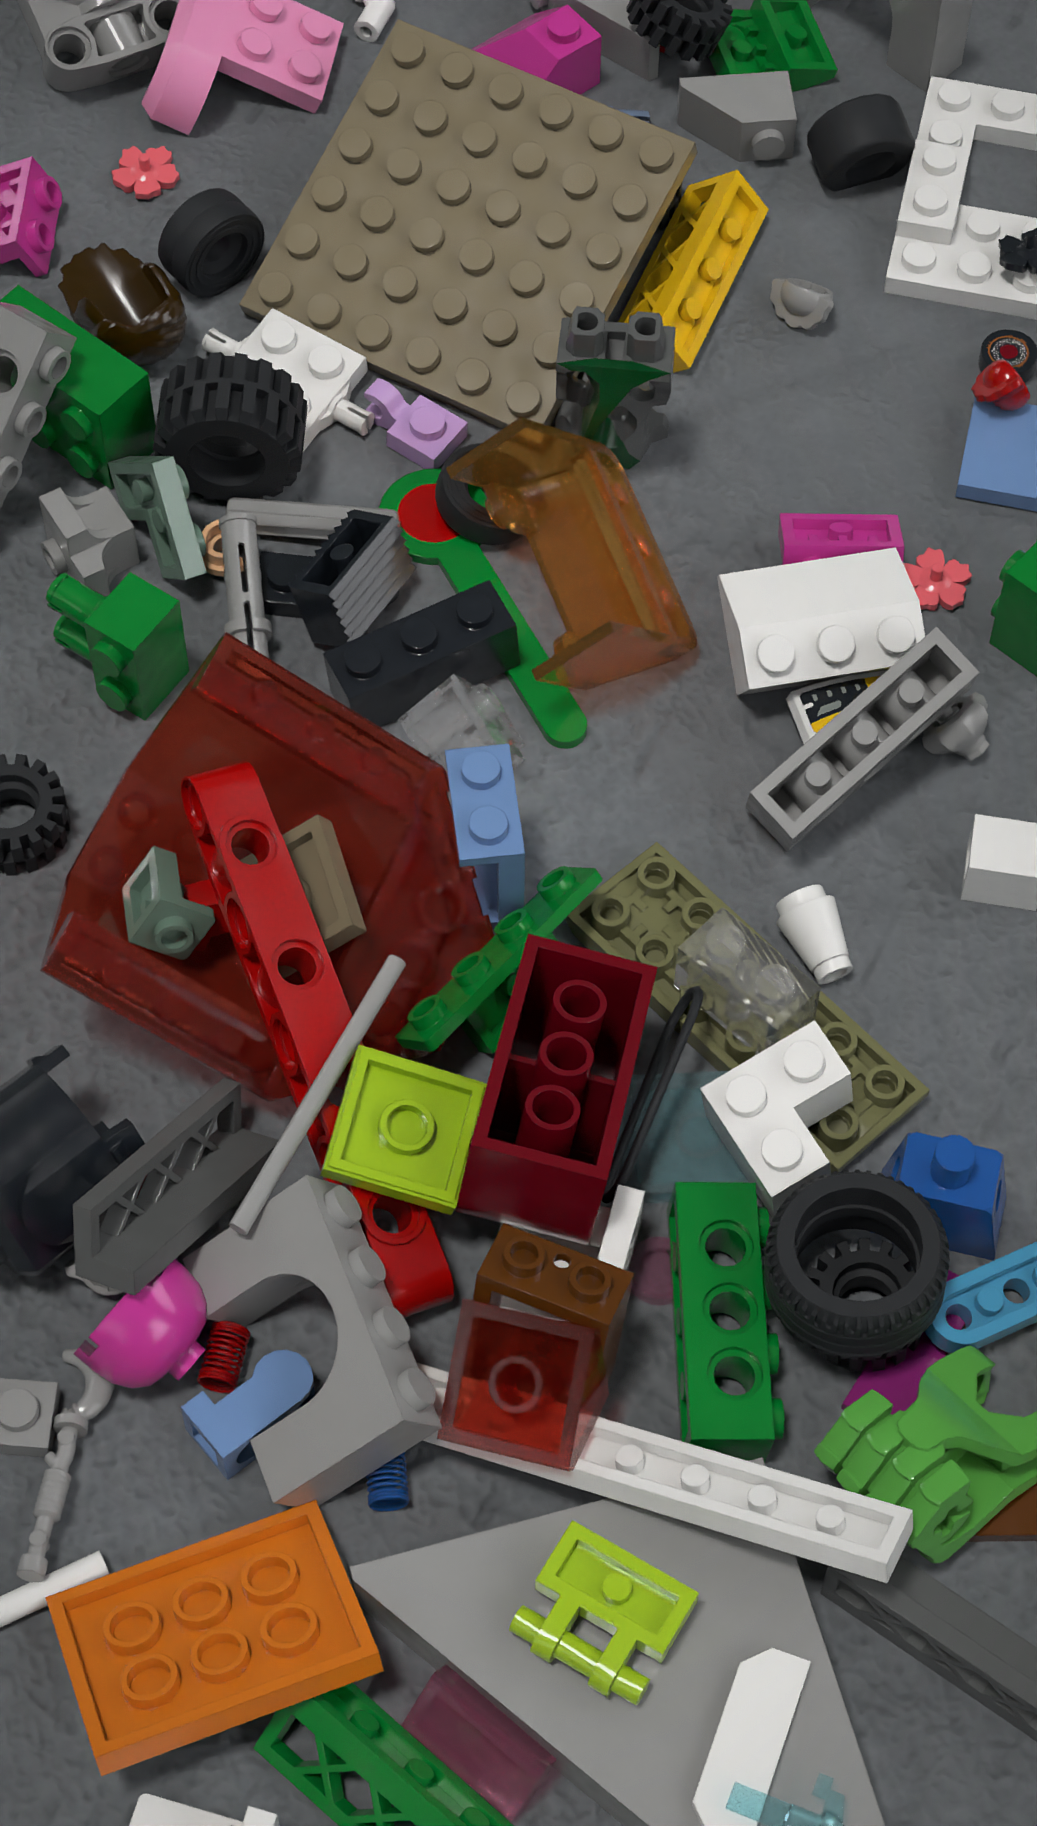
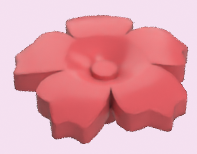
M135 146L123 149L122 157L119 159V169L111 171L113 184L126 193L135 191L136 199H151L161 195V189L174 188L180 179V175L176 171L175 165L171 164L173 159L172 152L166 150L165 146L157 149L148 148L145 153H142Z
M930 547L927 548L924 554L917 556L915 565L903 563L919 598L921 610L934 611L937 609L938 603L947 610H954L956 607L963 605L966 593L964 586L971 581L972 577L968 564H960L956 559L949 560L945 564L943 551L941 549L933 550Z

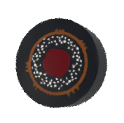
M1010 329L995 331L988 335L982 343L978 362L979 369L982 372L992 362L1004 359L1017 371L1025 383L1035 372L1037 346L1028 335L1020 331Z

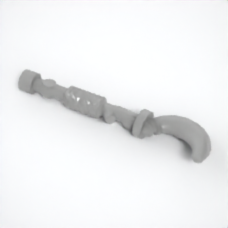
M78 1348L64 1350L62 1359L64 1362L74 1365L82 1372L85 1379V1391L77 1404L72 1403V1408H64L63 1412L54 1417L53 1430L58 1434V1450L56 1454L51 1451L44 1457V1461L50 1469L44 1471L37 1502L35 1503L33 1515L37 1520L34 1531L29 1536V1549L26 1554L21 1555L16 1572L19 1578L29 1582H42L45 1578L48 1567V1560L45 1558V1554L50 1548L49 1539L53 1525L60 1521L66 1501V1495L71 1482L68 1470L74 1458L76 1440L87 1435L88 1420L96 1417L107 1406L114 1390V1384L94 1373L73 1355Z

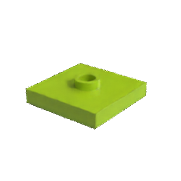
M358 1045L320 1176L452 1215L457 1205L469 1148L487 1083Z

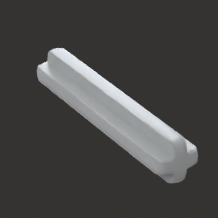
M237 497L228 500L225 515L240 512L256 516V533L258 535L329 540L327 535L335 533L334 527L342 525L340 520L347 518V512L354 509L393 516L399 521L398 512L394 509Z

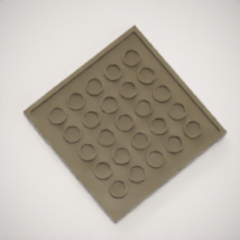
M398 19L239 305L244 314L259 321H262L269 311L274 308L366 357L369 370L540 446L560 406L564 402L563 400L556 399V361L562 318H571L573 310L579 306L599 308L605 314V321L608 320L698 153L696 143ZM575 371L573 375L577 378L580 371Z

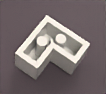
M815 1020L700 1088L706 1117L749 1183H756V1193L772 1218L785 1199L791 1196L794 1190L799 1189L802 1184H809L811 1179L819 1178L823 1174L831 1175L829 1160L807 1128L853 1101L852 1080L850 1071Z

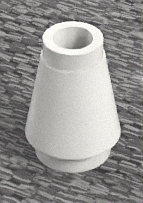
M811 885L801 888L777 903L776 909L780 915L776 922L777 926L810 972L814 974L818 984L822 985L836 981L853 970L835 897L826 895L822 885Z

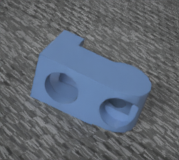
M290 1350L273 1351L263 1356L256 1364L250 1379L216 1404L202 1391L181 1406L185 1429L224 1477L229 1480L256 1459L250 1442L251 1439L304 1406L315 1396L312 1368L308 1361L297 1352Z

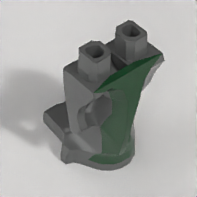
M577 306L573 310L571 318H562L556 361V399L565 402L562 403L557 412L555 428L565 431L579 460L593 470L612 474L629 470L641 461L651 443L668 437L669 421L666 415L655 412L652 407L666 405L670 398L676 329L673 326H663L662 317L659 313L638 311L635 315L629 317V323L605 321V314L599 308ZM575 371L584 372L582 380H578L573 375ZM650 383L653 385L651 390L649 388Z

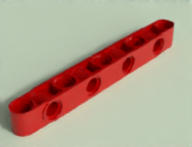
M242 761L185 776L181 781V798L186 817L206 866L215 896L296 1108L298 1109L351 1020L352 1013L258 775L249 762ZM240 847L249 850L258 860V864L249 865L241 862L235 857L232 848ZM286 965L296 969L303 977L304 984L294 985L288 983L278 972V966ZM354 1054L335 1085V1087H339L343 1091L346 1086ZM328 1098L307 1132V1137L320 1171L323 1167L339 1106L333 1104ZM323 1177L325 1181L345 1186L356 1198L362 1212L359 1222L369 1247L376 1252L384 1265L386 1277L383 1281L392 1304L404 1318L452 1301L454 1297L452 1275L425 1207ZM380 1208L390 1212L397 1221L398 1233H389L378 1227L373 1218V1209Z

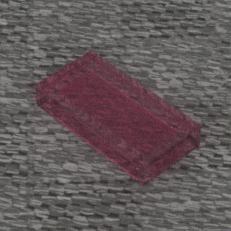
M447 1664L432 1674L401 1725L510 1821H513L524 1812L557 1760Z

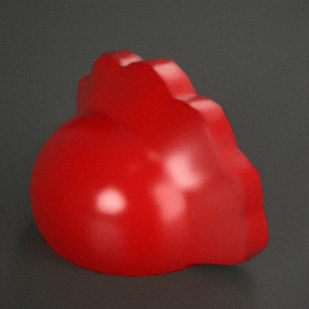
M1004 359L996 360L987 366L976 377V382L971 388L977 402H993L997 407L1008 411L1022 408L1030 399V393L1017 371Z

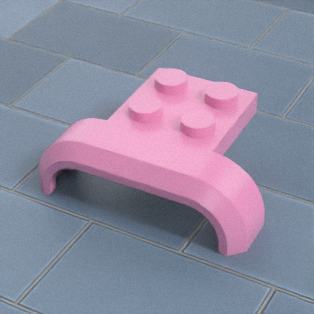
M179 0L160 60L141 104L152 120L189 135L201 112L216 72L219 71L315 114L323 100L344 23L294 0Z

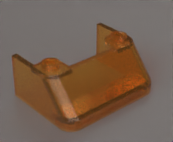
M520 417L446 468L450 479L484 489L487 496L485 500L486 510L498 527L501 529L508 528L514 533L527 537L567 632L554 640V654L552 657L532 669L536 681L580 690H589L673 662L696 648L697 636L625 470L613 452L604 444Z

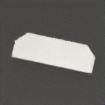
M771 1648L740 1662L692 1802V1807L702 1826H757L811 1661Z

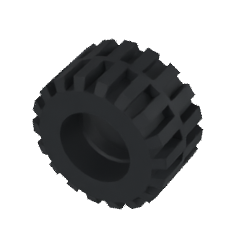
M222 352L209 353V358L195 356L187 359L186 366L177 365L170 371L169 378H165L161 386L153 443L154 456H174L175 463L182 468L187 477L190 494L198 493L202 495L203 499L210 501L219 499L225 500L228 503V500L233 497L263 499L265 495L275 497L283 492L284 486H291L296 481L297 472L301 470L308 409L307 400L303 399L304 391L298 383L291 382L292 376L284 369L275 370L272 368L271 362L262 358L256 361L249 359L247 354L235 353V356H224Z

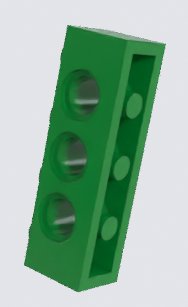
M675 1182L666 1213L680 1441L746 1461L763 1457L765 1463L774 1441L782 1440L784 1434L783 1401L781 1398H772L770 1375H776L779 1368V1341L776 1333H767L765 1311H771L772 1306L765 1289L764 1269H762L761 1248H766V1239L770 1227L768 1209L766 1207H757L756 1183ZM711 1251L725 1252L735 1260L736 1264L732 1266L716 1264L709 1258L707 1253ZM716 1313L728 1314L739 1322L741 1328L736 1330L723 1329L712 1320L711 1315ZM719 1377L733 1378L742 1384L746 1393L742 1395L727 1394L717 1386L715 1379Z

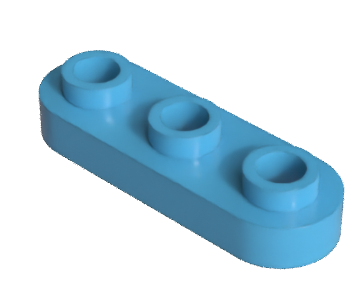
M1037 1241L947 1281L940 1310L932 1324L925 1331L931 1342L949 1353L970 1345L979 1349L1036 1323ZM1003 1290H1016L1022 1296L1023 1303L1009 1301L1005 1297ZM950 1314L959 1316L965 1322L966 1329H954L947 1323L945 1316Z

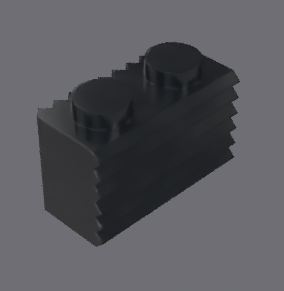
M356 509L347 512L348 517L340 520L342 525L334 527L335 533L327 535L329 540L321 543V549L315 550L316 556L308 558L309 564L301 566L303 572L295 574L296 580L288 582L312 642L338 647L368 634V628L387 605L393 603L398 598L399 589L417 567L411 563L413 558L407 554L410 549L404 545L407 540L401 536L403 531L397 526L399 521L393 516Z

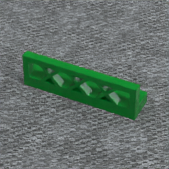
M354 1683L276 1711L253 1747L254 1750L338 1826H395L394 1821H411L416 1826H514ZM296 1718L315 1735L319 1760L303 1761L281 1741ZM356 1771L369 1783L373 1809H357L344 1797L340 1772Z

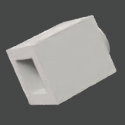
M975 814L966 851L961 900L1036 911L1037 823Z

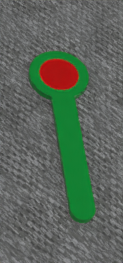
M422 469L399 478L384 493L379 508L394 509L398 512L400 529L403 531L401 536L407 540L404 545L410 549L407 554L413 558L412 562L425 565H439L456 594L487 580L491 581L517 626L521 665L504 673L549 744L561 749H569L581 744L587 734V719L479 547L481 544L455 532L441 516L435 499L436 482L441 469ZM471 481L468 484L470 497L481 506L490 509L488 499L483 490L474 481Z

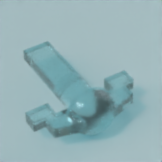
M819 1772L812 1795L824 1799L825 1803L821 1814H818L735 1781L725 1808L768 1826H844L845 1795L831 1790L834 1778Z

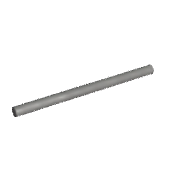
M395 955L387 957L231 1219L229 1226L234 1231L242 1235H247L404 970L406 963L401 958Z

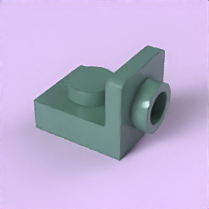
M153 846L122 887L128 942L184 960L190 956L215 923V915L212 908L184 899V886L180 882L176 853Z

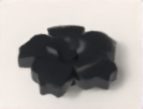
M1037 228L1022 233L1021 240L1009 235L998 240L1000 249L999 264L1002 267L1017 273H1025L1028 269L1031 274H1037Z

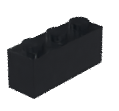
M490 580L323 653L331 694L356 738L521 665L516 623Z

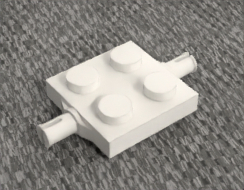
M274 308L269 311L251 335L240 342L222 334L215 328L210 329L209 335L206 334L202 341V349L209 353L222 352L224 356H235V353L247 354L249 359L256 361L262 358L271 362L273 369H284L292 376L291 382L298 383L304 391L303 399L307 400L308 408L303 452L320 431L336 421L359 432L363 436L368 433L367 428L369 430L372 428L375 414L349 401L352 390L368 371L366 357Z

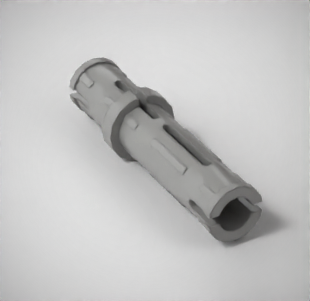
M238 512L225 515L219 519L229 622L223 627L224 639L231 645L235 676L234 691L241 695H259L267 693L273 688V681L270 677L267 642L273 637L271 621L265 618L262 573L260 570L256 533L257 518L253 514ZM239 557L243 558L246 592L242 590ZM245 615L249 617L252 651L248 650Z

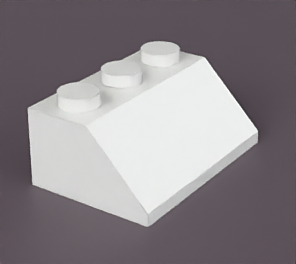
M896 547L717 576L737 696L820 683L850 675L887 671L925 637L919 598Z

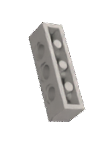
M0 302V509L7 493L20 479L22 473L21 462L32 438L39 433L45 423L47 416L46 406L56 384L64 378L70 367V353L77 337L28 309L5 302ZM16 365L18 378L16 384L12 387L11 373Z
M935 627L749 793L745 807L787 852L790 851L971 689L980 672L938 627Z

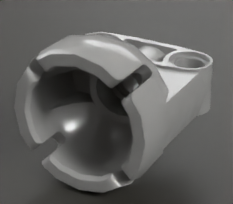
M17 0V3L43 60L42 70L44 78L55 89L71 92L103 85L157 66L169 31L158 26L156 21L159 19L173 20L179 0ZM60 52H70L78 56L81 61L69 65L59 61L55 55Z

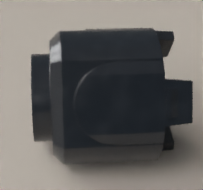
M63 1044L54 1046L42 1056L28 1059L26 1061L27 1067L0 1086V1265L5 1263L17 1275L37 1277L74 1248L73 1204L145 1144L133 1123L127 1118L110 1129L103 1121L92 1126L69 1096L47 1074L70 1056ZM108 1208L99 1215V1227L103 1223Z

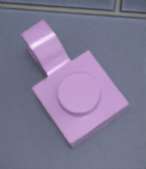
M377 378L364 392V397L372 402L366 410L375 414L374 424L388 429L386 446L424 469L439 468L467 437L468 422L421 394L409 405L392 384L380 378Z

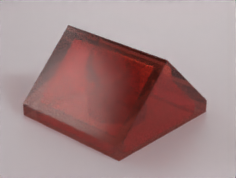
M469 1298L463 1299L440 1419L442 1428L438 1430L437 1439L568 1472L574 1470L609 1396L600 1329Z

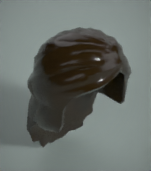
M101 243L95 249L88 247L82 252L73 255L70 263L64 264L60 269L63 274V281L58 284V288L65 298L74 322L136 365H152L166 359L180 346L187 324L185 307L181 294L158 265L152 262L144 264L139 258L133 257L124 248L112 250L106 243Z

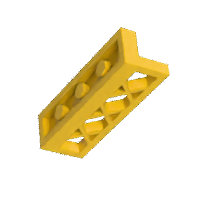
M738 169L688 185L618 321L629 323V317L635 315L638 311L652 312L661 315L663 326L675 327L673 373L690 369L769 210Z

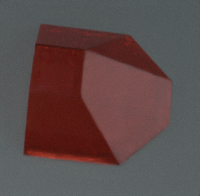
M227 632L224 633L124 770L67 874L40 971L225 1078L240 1082L241 1087L265 1101L272 1102L292 1095L253 992L248 984L230 932L211 937L203 952L193 950L190 956L184 960L128 942L122 887L153 846L176 853L180 882L183 886L209 879L206 866L182 803L181 781L185 776L247 761L253 766L258 775L282 835L317 814L332 822L367 930L328 953L352 1016L389 955H395L406 963L400 977L363 1037L362 1042L364 1046L409 1060L439 1052L444 1042L436 1050L429 1052L403 1048L395 1036L409 1022L407 1017L412 1008L423 999L436 995L453 978L451 972L455 965L469 954L480 951L494 937L489 916H483L473 882V879L477 878L474 866H459L452 807L447 794L450 792L448 776L444 767ZM232 848V852L239 860L252 854L244 848ZM298 971L284 978L288 983L294 985L304 984L303 977Z

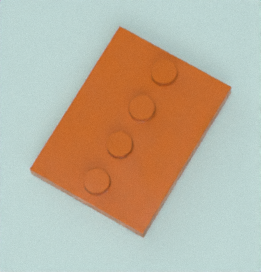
M316 1500L45 1597L101 1777L384 1671L378 1648Z

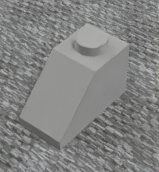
M788 71L679 78L678 126L738 162L793 158L797 116Z

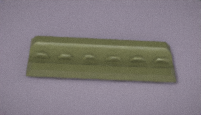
M655 842L588 895L565 918L574 936L586 948L658 967L649 1007L666 1023L682 996L690 988L700 986L703 991V1000L687 1042L722 1075L812 1022L786 966L784 957L658 842ZM725 910L734 917L763 981L754 975ZM739 922L748 928L778 994L768 986ZM754 934L763 940L792 1005L783 999ZM769 946L778 953L807 1018L797 1010ZM819 989L813 1021H816L850 1071L853 1101L807 1129L829 1160L831 1173L834 1171L839 1173L887 1129L896 1124L929 1095L930 1090ZM692 1001L684 1010L678 1023L676 1024L674 1030L678 1034L680 1033L684 1021L687 1017Z

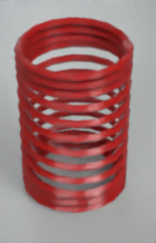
M217 1321L211 1325L210 1339L207 1340L208 1345L205 1346V1356L202 1358L204 1362L201 1363L202 1368L199 1370L197 1381L208 1390L219 1393H231L238 1386L239 1374L241 1373L242 1362L246 1355L251 1333L246 1327L238 1323ZM219 1330L231 1331L243 1337H238L226 1332H220Z

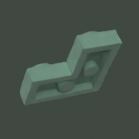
M127 456L108 462L120 507L129 520L147 522L162 578L187 580L207 573L202 558L206 554L205 540L200 528L192 522L186 502L190 494L188 480L182 468L175 463L174 456Z

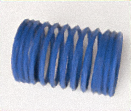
M405 1452L383 1465L389 1467L381 1466L366 1476L368 1480L366 1483L368 1486L367 1492H369L367 1495L368 1506L371 1509L394 1511L405 1507L409 1503Z

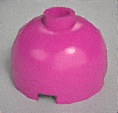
M175 1259L159 1276L157 1275L135 1296L126 1293L88 1337L98 1345L97 1348L85 1340L73 1355L108 1382L131 1389L151 1386L167 1373H170L179 1381L205 1351V1348L196 1341L207 1321V1302L200 1284L186 1267Z

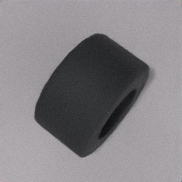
M885 94L863 95L845 101L828 110L816 120L807 133V146L822 183L831 191H840L894 176L908 164L915 149V140L900 104L892 96Z

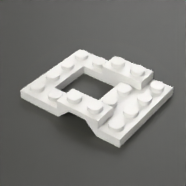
M931 76L902 198L883 292L1037 320V274H1031L1028 269L1025 273H1017L1002 267L999 264L1000 249L998 240L1003 239L1006 235L1021 240L1022 233L1037 228V218L960 205L973 140L1037 151V94Z

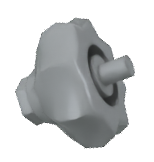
M975 692L966 697L962 696L923 731L922 741L924 748L932 754L956 753L970 761L983 754L990 745L984 735L988 720V704L984 696Z

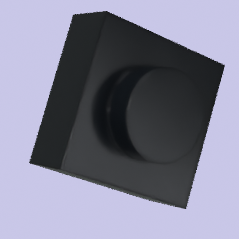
M260 552L259 560L262 573L265 615L302 619L288 582L296 580L295 574L303 572L301 566L309 564L308 558L312 556Z

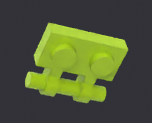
M572 1520L535 1579V1590L556 1602L547 1618L522 1605L515 1614L509 1626V1631L531 1643L530 1652L541 1659L551 1663L556 1658L589 1678L587 1685L602 1695L608 1697L611 1692H614L632 1704L637 1705L646 1692L650 1679L627 1666L630 1657L635 1649H638L662 1663L698 1601L699 1592ZM578 1615L613 1635L604 1652L569 1632Z

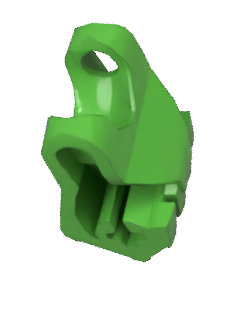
M971 1345L958 1349L927 1368L920 1379L916 1400L906 1411L899 1410L892 1415L893 1404L873 1389L843 1410L839 1419L814 1450L821 1463L832 1473L838 1474L836 1479L844 1490L913 1510V1531L906 1545L913 1549L916 1548L921 1556L932 1563H942L950 1558L1010 1501L1037 1483V1411L1022 1417L989 1412L981 1405L985 1402L989 1392L991 1370L995 1363Z

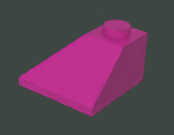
M569 5L534 13L472 48L474 51L578 94H582L600 83L602 35Z

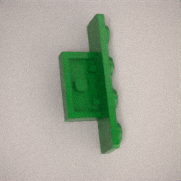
M562 866L545 875L537 885L538 893L523 908L514 910L503 917L495 926L494 932L496 935L480 951L471 953L459 961L451 972L453 978L436 995L423 999L412 1008L407 1017L409 1022L395 1036L400 1045L407 1049L432 1052L461 1026L479 1052L493 1054L497 1049L528 934L558 941L552 931L602 882L603 878L596 868Z

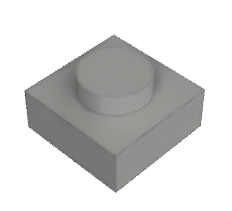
M0 1378V1454L45 1457L47 1453L52 1451L55 1434L53 1430L54 1417L58 1414L61 1396L57 1382Z

